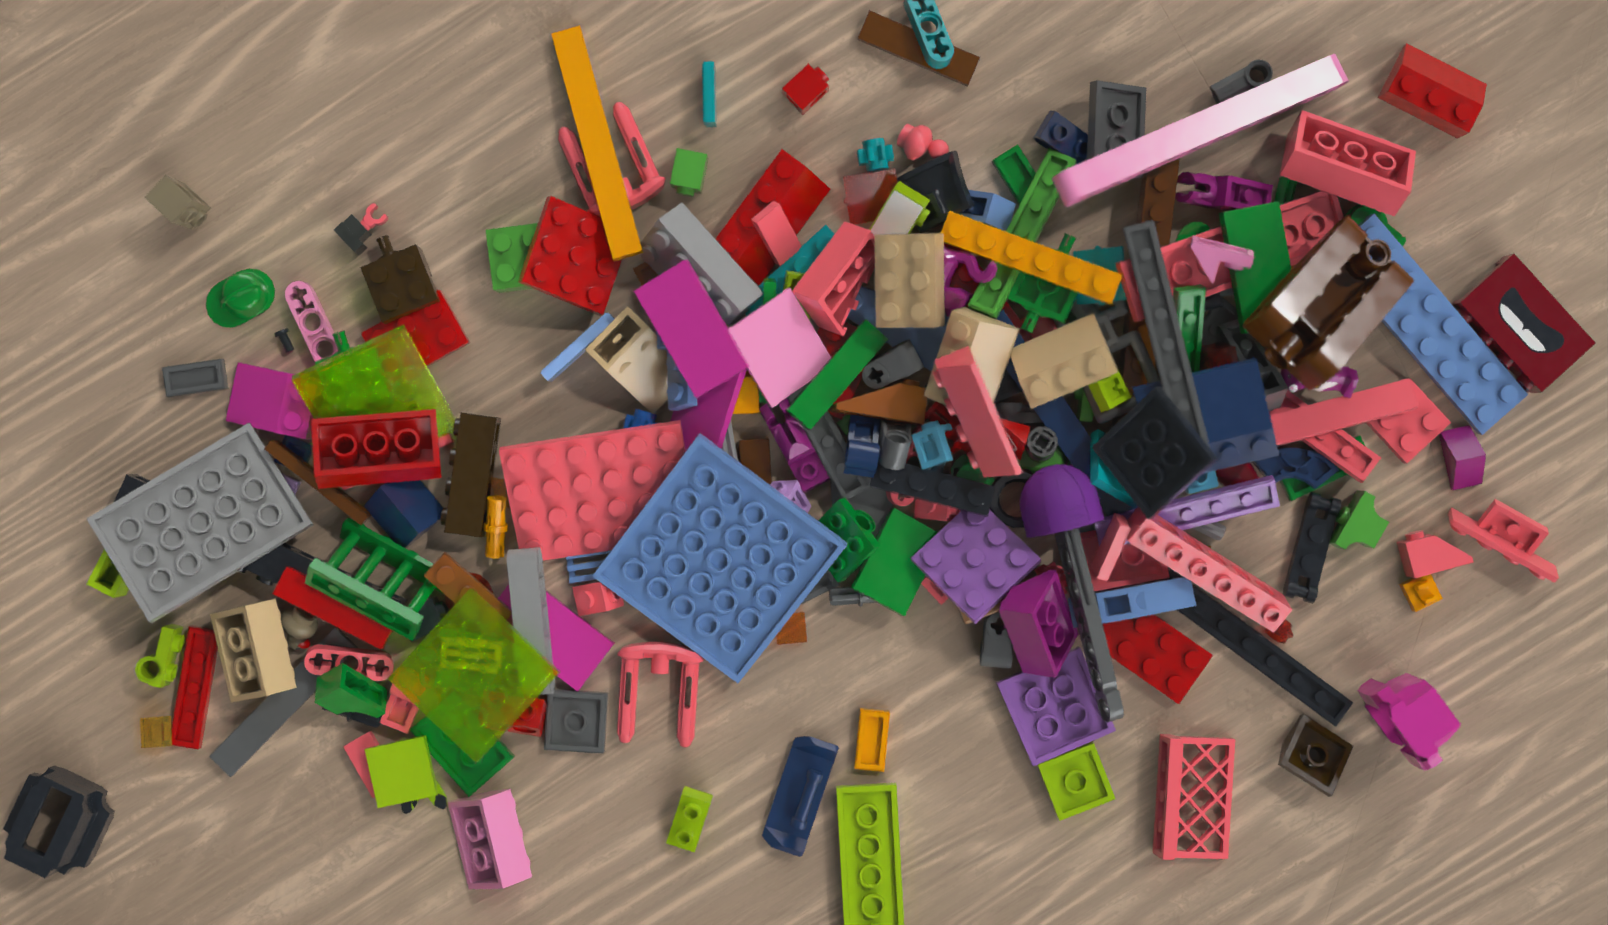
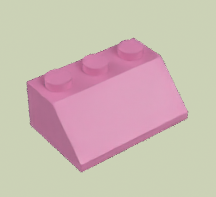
M511 789L493 790L447 802L469 889H504L532 877L530 860L526 854L523 831L518 822L515 809L516 803Z

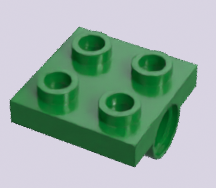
M846 498L839 499L818 520L847 542L845 549L828 569L838 583L846 580L881 546L872 534L876 528L873 518L865 511L854 510Z

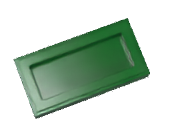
M1017 144L991 162L1018 205H1020L1036 172Z

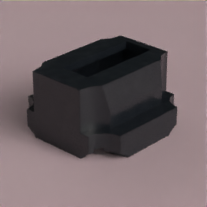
M58 766L49 767L43 774H29L3 828L9 834L5 841L6 853L4 859L43 878H47L56 872L65 875L73 867L85 868L89 866L114 818L115 811L106 803L108 791L102 786ZM51 787L72 796L46 853L27 845L26 840Z

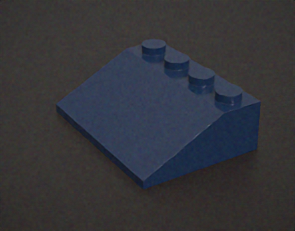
M1256 358L1192 373L1209 446L1219 459L1204 473L1279 456ZM1156 381L1133 387L1136 404L1155 387L1162 388L1161 382Z

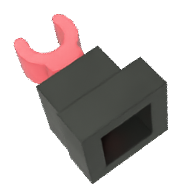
M375 203L368 206L366 215L361 222L351 214L334 229L338 236L359 256L368 248L363 242L372 235L369 230L376 225L385 224L388 220L386 214H383L379 219H373L372 214L378 208Z

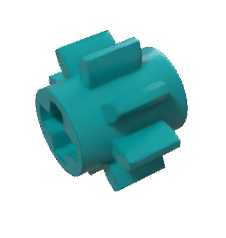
M884 138L863 141V149L857 150L859 166L866 165L867 173L889 169L888 162L894 161L892 144L885 145Z

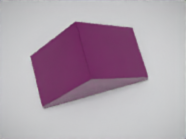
M1470 425L1442 431L1439 434L1451 490L1482 484L1486 453Z

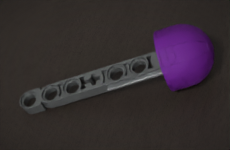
M1049 465L1036 471L1025 483L1020 497L1021 517L1027 538L1049 534L1055 535L1091 682L1095 689L1094 694L1098 710L1102 719L1108 723L1123 718L1124 709L1120 692L1117 690V680L1078 527L1086 526L1105 518L1096 487L1090 483V478L1084 472L1070 465Z

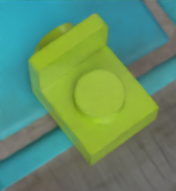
M1119 370L1113 375L1088 385L1101 413L1131 398Z

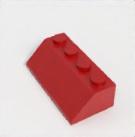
M781 149L715 240L751 280L760 285L776 263H774L751 219L771 202L775 201L780 204L797 236L831 189L805 165Z
M436 409L311 419L314 477L318 489L442 478Z

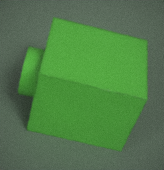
M677 148L670 185L672 188L677 189V194L694 197V192L702 194L709 159L707 154Z

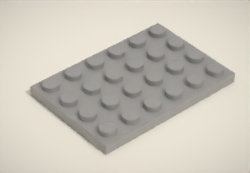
M247 423L86 518L150 623L155 622L314 525L271 455L264 450V444L250 423Z

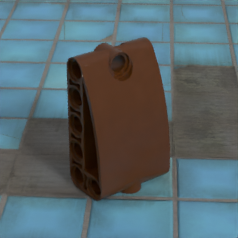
M1348 215L1342 218L1296 264L1242 325L1266 349L1265 356L1267 360L1279 369H1287L1308 391L1328 382L1343 368L1414 282V279L1395 260H1391V250L1388 244L1379 239L1371 241L1367 237L1368 234Z

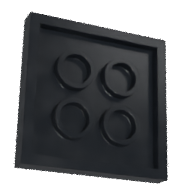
M1155 387L1092 446V449L1148 519L1154 518L1219 460L1161 387Z

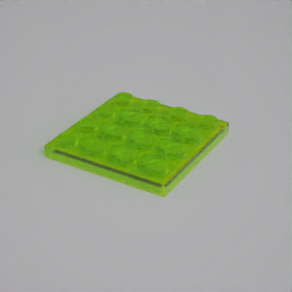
M404 325L292 376L291 381L314 419L436 409L438 439L453 433L456 418Z
M469 589L388 680L477 763L561 671L474 589Z

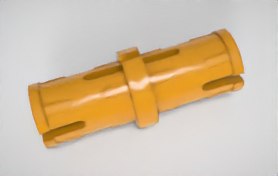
M492 495L487 497V517L483 526V530L486 531L485 557L499 559L500 557L503 558L505 554L504 537L505 532L508 531V524L505 522L507 498L504 496Z

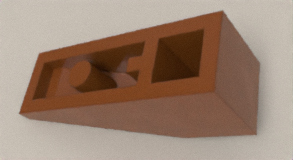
M904 379L902 384L899 383L833 404L829 408V412L918 426L924 424L928 397L924 396L926 388L920 387V382Z

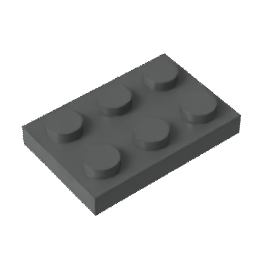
M1099 80L1090 82L1087 160L1145 136L1146 87ZM1143 174L1133 179L1143 178Z

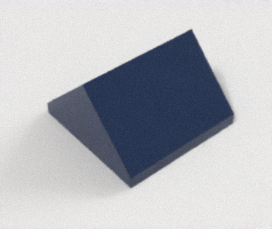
M422 480L385 483L364 504L367 511L370 512L392 541L404 548H408L441 520L444 508Z

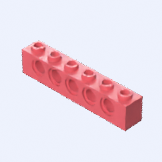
M1137 507L1127 520L1131 528L1127 537L1129 543L1274 633L1293 610L1282 593L1159 515L1148 519L1140 508Z

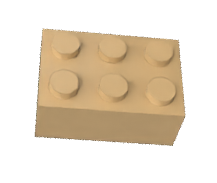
M944 233L875 235L876 328H936L945 326Z
M276 599L210 614L231 703L297 688L294 679L295 672L291 666L287 649L288 643L284 636L280 620L281 614L277 607Z

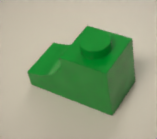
M344 663L317 677L314 703L332 713L339 715L344 712H358L375 718L385 714L387 688Z

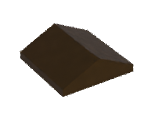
M1302 714L1282 743L1278 765L1323 794L1331 797L1354 746Z

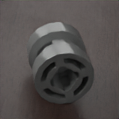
M1047 427L1033 429L1029 433L1025 444V451L1028 457L1036 462L1050 460L1058 445V438L1055 432Z

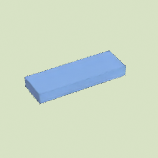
M607 312L541 370L543 377L549 382L555 380L586 352L585 349L615 318Z

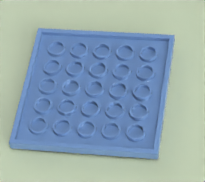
M699 433L593 574V577L732 680L739 683L845 549L847 542Z

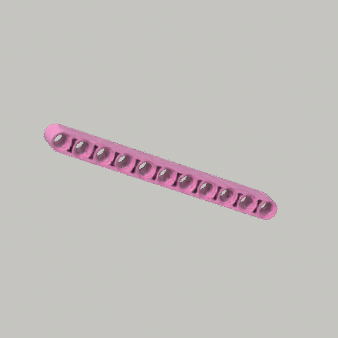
M1332 54L1068 168L1052 178V182L1064 206L1074 205L1332 92L1348 83L1349 80L1336 54Z

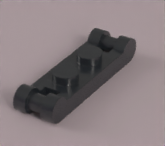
M1309 493L1283 588V595L1285 597H1301L1304 602L1312 604L1316 601L1318 585L1336 517L1341 508V499L1334 497L1326 499L1322 498L1319 493ZM1317 509L1325 511L1324 519L1315 517ZM1299 575L1308 578L1306 586L1298 584Z

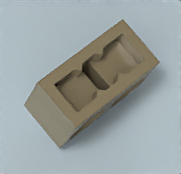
M167 175L144 197L171 223L190 230L193 227L200 226L207 218L206 213L211 209L185 183Z

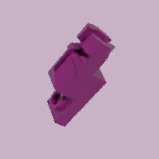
M1182 172L1178 175L1177 183L1194 185V189L1206 192L1189 191L1188 194L1176 192L1175 199L1185 204L1231 211L1271 203L1273 185L1230 175L1212 176L1203 173Z
M785 398L778 403L786 418L782 424L777 421L766 403L759 410L796 480H798L803 493L829 481L830 477L801 423L786 411L790 406L788 399Z

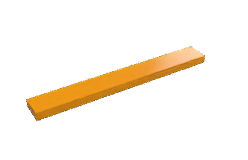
M579 25L551 33L612 258L614 261L642 254L640 238L582 29Z

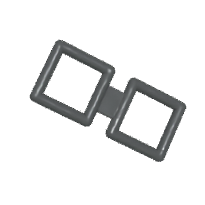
M1113 301L1114 306L1095 314L1110 352L1114 353L1131 345L1147 383L1160 381L1138 331H1131L1118 337L1111 320L1128 312L1126 301ZM1054 320L1057 328L1068 324L1067 320L1064 324ZM1089 386L1082 387L1093 414L1099 423H1105L1122 416L1137 405L1135 397H1132L1101 413Z

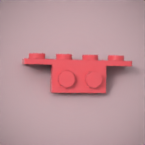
M1494 499L1478 521L1454 508L1449 510L1450 526L1460 535H1470L1477 539V542L1485 549H1495L1502 553L1504 558L1514 565H1519L1520 563L1529 568L1530 572L1541 580L1547 578L1554 583L1558 580L1559 576L1556 566L1534 554L1535 550L1549 534L1547 527L1497 499Z

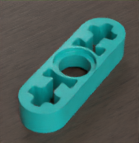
M904 0V9L925 61L935 69L947 67L954 54V47L935 0H924L922 7H920L918 1ZM930 21L936 26L937 30L932 33L925 32L921 28V23ZM936 46L940 53L945 52L944 57H940L937 53L934 54Z

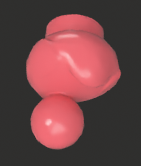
M906 124L897 139V146L904 149V153L909 160H917L927 151L933 159L949 153L947 143L941 139L933 141L931 129L924 125L914 127Z

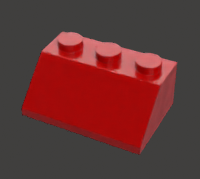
M1406 43L1377 98L1458 139L1470 133L1484 105L1487 84Z

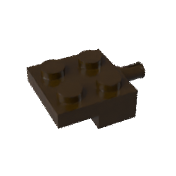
M388 235L377 238L376 241L383 256L360 268L382 323H390L440 302L431 278L432 273L422 249L415 244L403 250L394 251Z

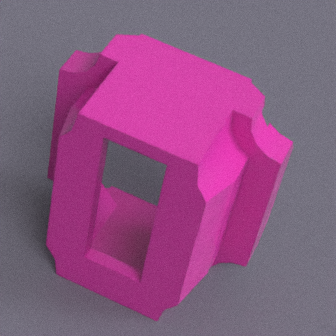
M1405 673L1389 680L1385 684L1370 678L1359 687L1357 691L1365 702L1364 707L1391 743L1400 746L1405 745L1400 751L1410 764L1426 771L1443 761L1438 753V748L1450 739L1460 728L1461 724L1432 685L1424 679Z

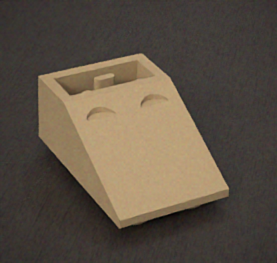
M627 306L585 350L651 413H655L668 400L667 351L657 349L656 333Z

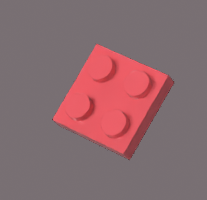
M1411 378L1410 381L1419 405L1417 409L1366 422L1404 464L1412 460L1451 424L1449 419Z

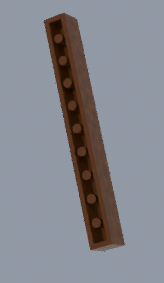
M1180 158L1144 173L1143 178H1141L1136 224L1154 220L1160 247L1170 244ZM1128 306L1122 335L1131 331H1138L1155 367V357L1146 321L1144 319L1139 322H1133ZM1132 346L1121 349L1118 370L1132 398L1135 397L1133 387L1148 383ZM1126 414L1119 416L1115 419H1112L1111 428L1114 427Z

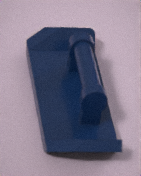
M810 736L794 738L762 833V837L770 847L798 857L803 856L839 750L837 745Z

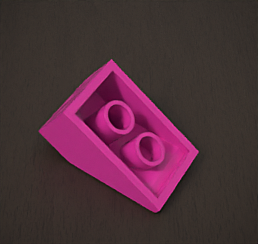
M238 362L226 421L241 425L250 423L253 428L302 439H312L311 419L320 417L325 390L320 379Z

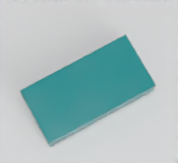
M704 61L702 63L703 122L706 127H717L716 67L714 61Z

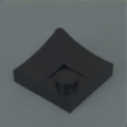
M957 151L946 153L896 178L897 182H902L930 200L925 208L930 211L929 215L921 227L917 225L920 233L927 232L944 223L949 211L961 214L975 206L962 173Z

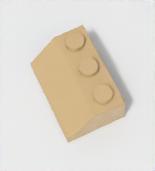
M967 307L952 310L936 359L969 346L994 404L1019 328ZM935 363L932 372L937 370ZM931 372L924 396L946 405L944 399L949 397L946 388H938Z
M1094 313L1015 346L1010 355L1031 409L1118 372V368Z

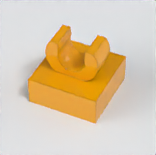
M1431 574L1411 578L1399 584L1411 610L1414 612L1443 599Z

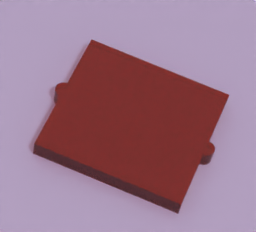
M895 168L843 176L846 195L843 201L844 204H847L849 222L851 224L875 221L892 190L897 185Z

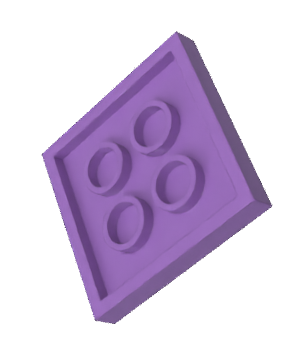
M990 510L988 517L961 511L911 558V561L976 624L1009 593L1012 587L1020 583L1041 563V558Z
M1080 647L1070 650L1056 678L1027 674L1021 671L996 682L1032 766H1036L1116 731L1113 722L1106 723L1099 713L1094 694L1095 689L1091 682L1087 662Z

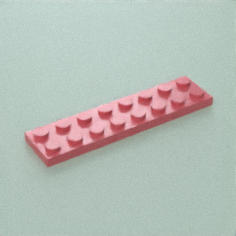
M1318 191L1280 205L1291 266L1296 265L1344 218L1336 195L1325 191ZM1221 226L1194 235L1224 243ZM1193 236L1160 247L1172 296L1173 288L1198 284L1206 287V297L1232 288L1229 268L1224 266L1225 262L1223 261L1219 262L1214 283H1211L1191 248ZM1129 258L1117 262L1115 265L1118 273L1123 275L1121 284L1126 294L1133 322L1144 320L1145 317L1131 260Z

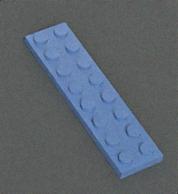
M1370 214L1359 226L1368 234L1367 237L1371 241L1379 239L1386 242L1391 250V260H1395L1414 279L1413 284L1384 317L1382 322L1478 434L1483 435L1528 395L1527 392L1375 214Z

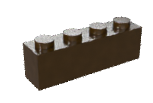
M461 412L460 418L455 419L453 435L457 436L456 448L451 449L449 465L453 466L452 478L448 477L445 485V495L449 496L448 507H444L441 514V525H445L444 533L473 537L485 536L486 531L483 530V526L487 517V497H491L501 418Z

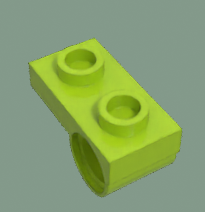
M175 624L162 626L156 654L143 657L136 664L135 673L140 681L157 688L170 685V682L174 681L178 670V665L175 664L177 652L179 653L182 650L185 640L184 635H182L183 626ZM151 661L158 665L159 672L157 676L153 675L149 670Z
M684 786L666 844L695 853L712 801V794Z

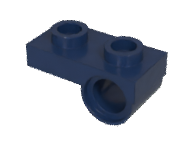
M1049 111L1033 139L1046 149L1050 148L1076 159V165L1087 161L1088 134L1058 112Z
M850 415L843 473L874 477L880 450V444H878L880 419Z

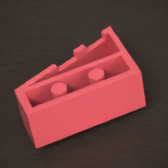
M844 221L792 290L818 327L844 337L847 330L843 325L850 310H856L859 301L855 299L862 283L868 284L875 268V236L872 231Z

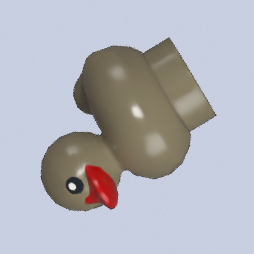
M295 605L287 607L282 612L281 624L288 633L287 643L290 648L294 650L307 649L310 647L309 638L316 633L318 628L317 617Z

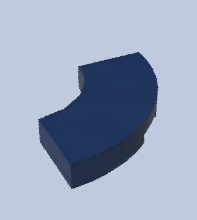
M1300 448L1278 449L1279 456L1252 462L1264 477L1272 475L1275 478V483L1282 479L1294 478L1304 481L1312 489L1318 488L1339 471L1324 456L1314 451Z

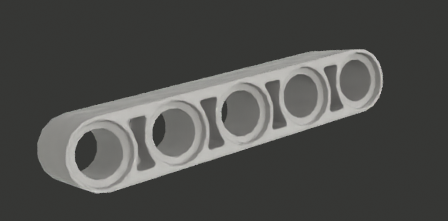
M539 547L511 549L507 552V570L520 692L522 696L553 694L555 690V676L542 552Z

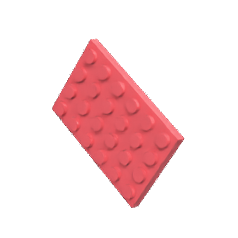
M681 420L500 447L499 455L518 548L539 547L542 552L543 561L611 551L686 452Z

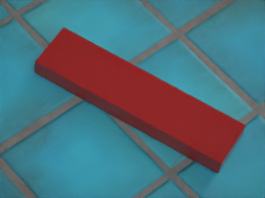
M290 566L285 568L273 592L274 595L380 650L384 648L392 632L391 629L305 584L306 574Z
M188 626L169 745L197 750L202 748L218 653L214 629Z

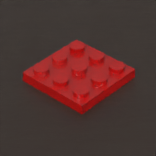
M548 196L518 282L600 316L604 315L622 259L618 261L613 260L601 217L553 196Z

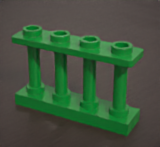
M347 517L342 524L340 538L344 541L327 563L317 558L312 561L308 567L305 584L413 641L419 632L424 617L418 612L434 589L443 593L424 577V573L433 563L424 559L415 551L398 545L389 537L382 536L367 528L364 524L360 525ZM355 546L367 552L370 556L354 577H350L337 569ZM383 561L397 570L382 591L378 592L365 585V582L378 564ZM407 575L424 584L410 604L404 606L391 598Z

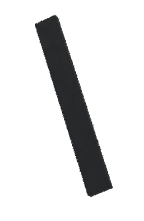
M1168 567L1169 579L1182 577ZM1192 584L1196 606L1178 609V612L1336 727L1354 702Z

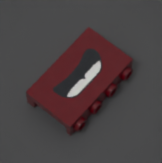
M1513 253L1503 256L1495 264L1496 268L1463 298L1454 301L1452 305L1487 347L1495 353L1504 367L1516 376V381L1526 392L1541 393L1596 343Z

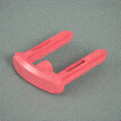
M617 102L613 106V117L643 182L642 185H639V188L633 190L628 178H623L631 210H634L655 197L664 188L666 178L659 175L630 109L624 103ZM562 127L558 131V141L588 206L587 212L601 217L582 148L575 133L568 127ZM634 141H638L648 165L645 168L642 166L634 149ZM579 166H583L592 186V192H588L578 170Z
M641 642L622 647L617 653L621 657L617 719L619 740L622 743H629L635 734L639 659L652 658L651 673L668 674L669 660L681 661L677 739L680 746L684 748L689 747L695 737L699 663L703 662L704 658L687 646L669 642ZM627 672L632 674L629 702L626 701ZM688 676L692 678L690 706L685 704Z

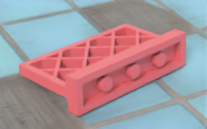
M1160 734L1153 854L1163 860H1175V858L1228 859L1235 739ZM1183 744H1194L1200 751L1189 763L1183 757ZM1200 744L1208 745L1205 748H1203ZM1216 745H1226L1225 757L1217 764L1208 753ZM1205 757L1213 768L1201 778L1193 767ZM1190 771L1198 780V783L1186 793L1181 787V779ZM1219 773L1223 777L1224 783L1223 787L1215 794L1206 783ZM1204 787L1211 795V798L1199 808L1191 798ZM1188 801L1197 812L1184 823L1179 817V810ZM1217 802L1222 808V816L1213 824L1204 813ZM1202 817L1210 828L1197 838L1190 830V827ZM1187 832L1195 842L1187 850H1177L1178 838ZM1214 832L1220 838L1219 851H1209L1203 844ZM1200 847L1203 851H1196V849Z

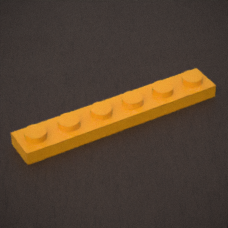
M949 211L941 233H944V243L1109 305H1112L1123 276L1122 274Z

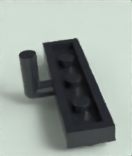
M878 461L875 475L871 478L870 487L985 517L989 515L996 486L942 473L945 463L932 467L931 470H922V467L905 464V468L901 470H891L883 467Z

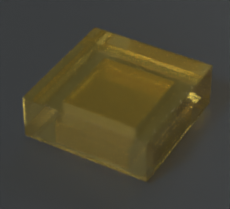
M171 716L140 718L141 748L172 746Z

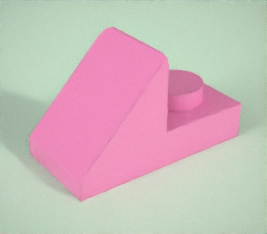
M1193 236L1191 240V248L1212 284L1214 283L1220 261L1225 262L1224 266L1234 270H1243V267L1251 268L1254 259L1253 250Z

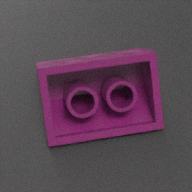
M1049 570L1012 587L1005 600L1000 604L999 614L1003 619L1008 637L1011 640L1023 673L1056 678L1079 633L1077 628H1073L1070 608L1056 570Z

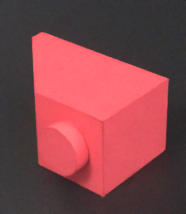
M1423 530L1405 534V540L1397 542L1406 577L1418 578L1474 563L1472 556L1435 535L1424 534Z

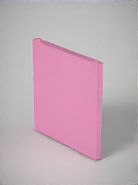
M791 288L784 289L776 297L728 328L750 365L747 370L771 408L777 406L778 403L813 380L831 359Z

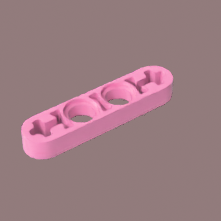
M301 281L292 282L285 290V298L314 361L323 359L318 353V346L323 341L331 342L333 345V355L338 351L332 336L334 331L315 290L308 283ZM297 288L307 291L303 299L306 305L311 306L313 304L314 308L305 309L300 300H294L293 296L297 294ZM310 314H317L321 321L319 328L314 331H310L305 325V320Z

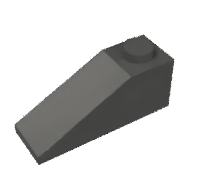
M1238 319L1220 324L1218 331L1229 364L1256 358L1269 411L1280 408L1289 388L1277 368L1267 360L1265 356L1266 349L1249 333L1241 334Z

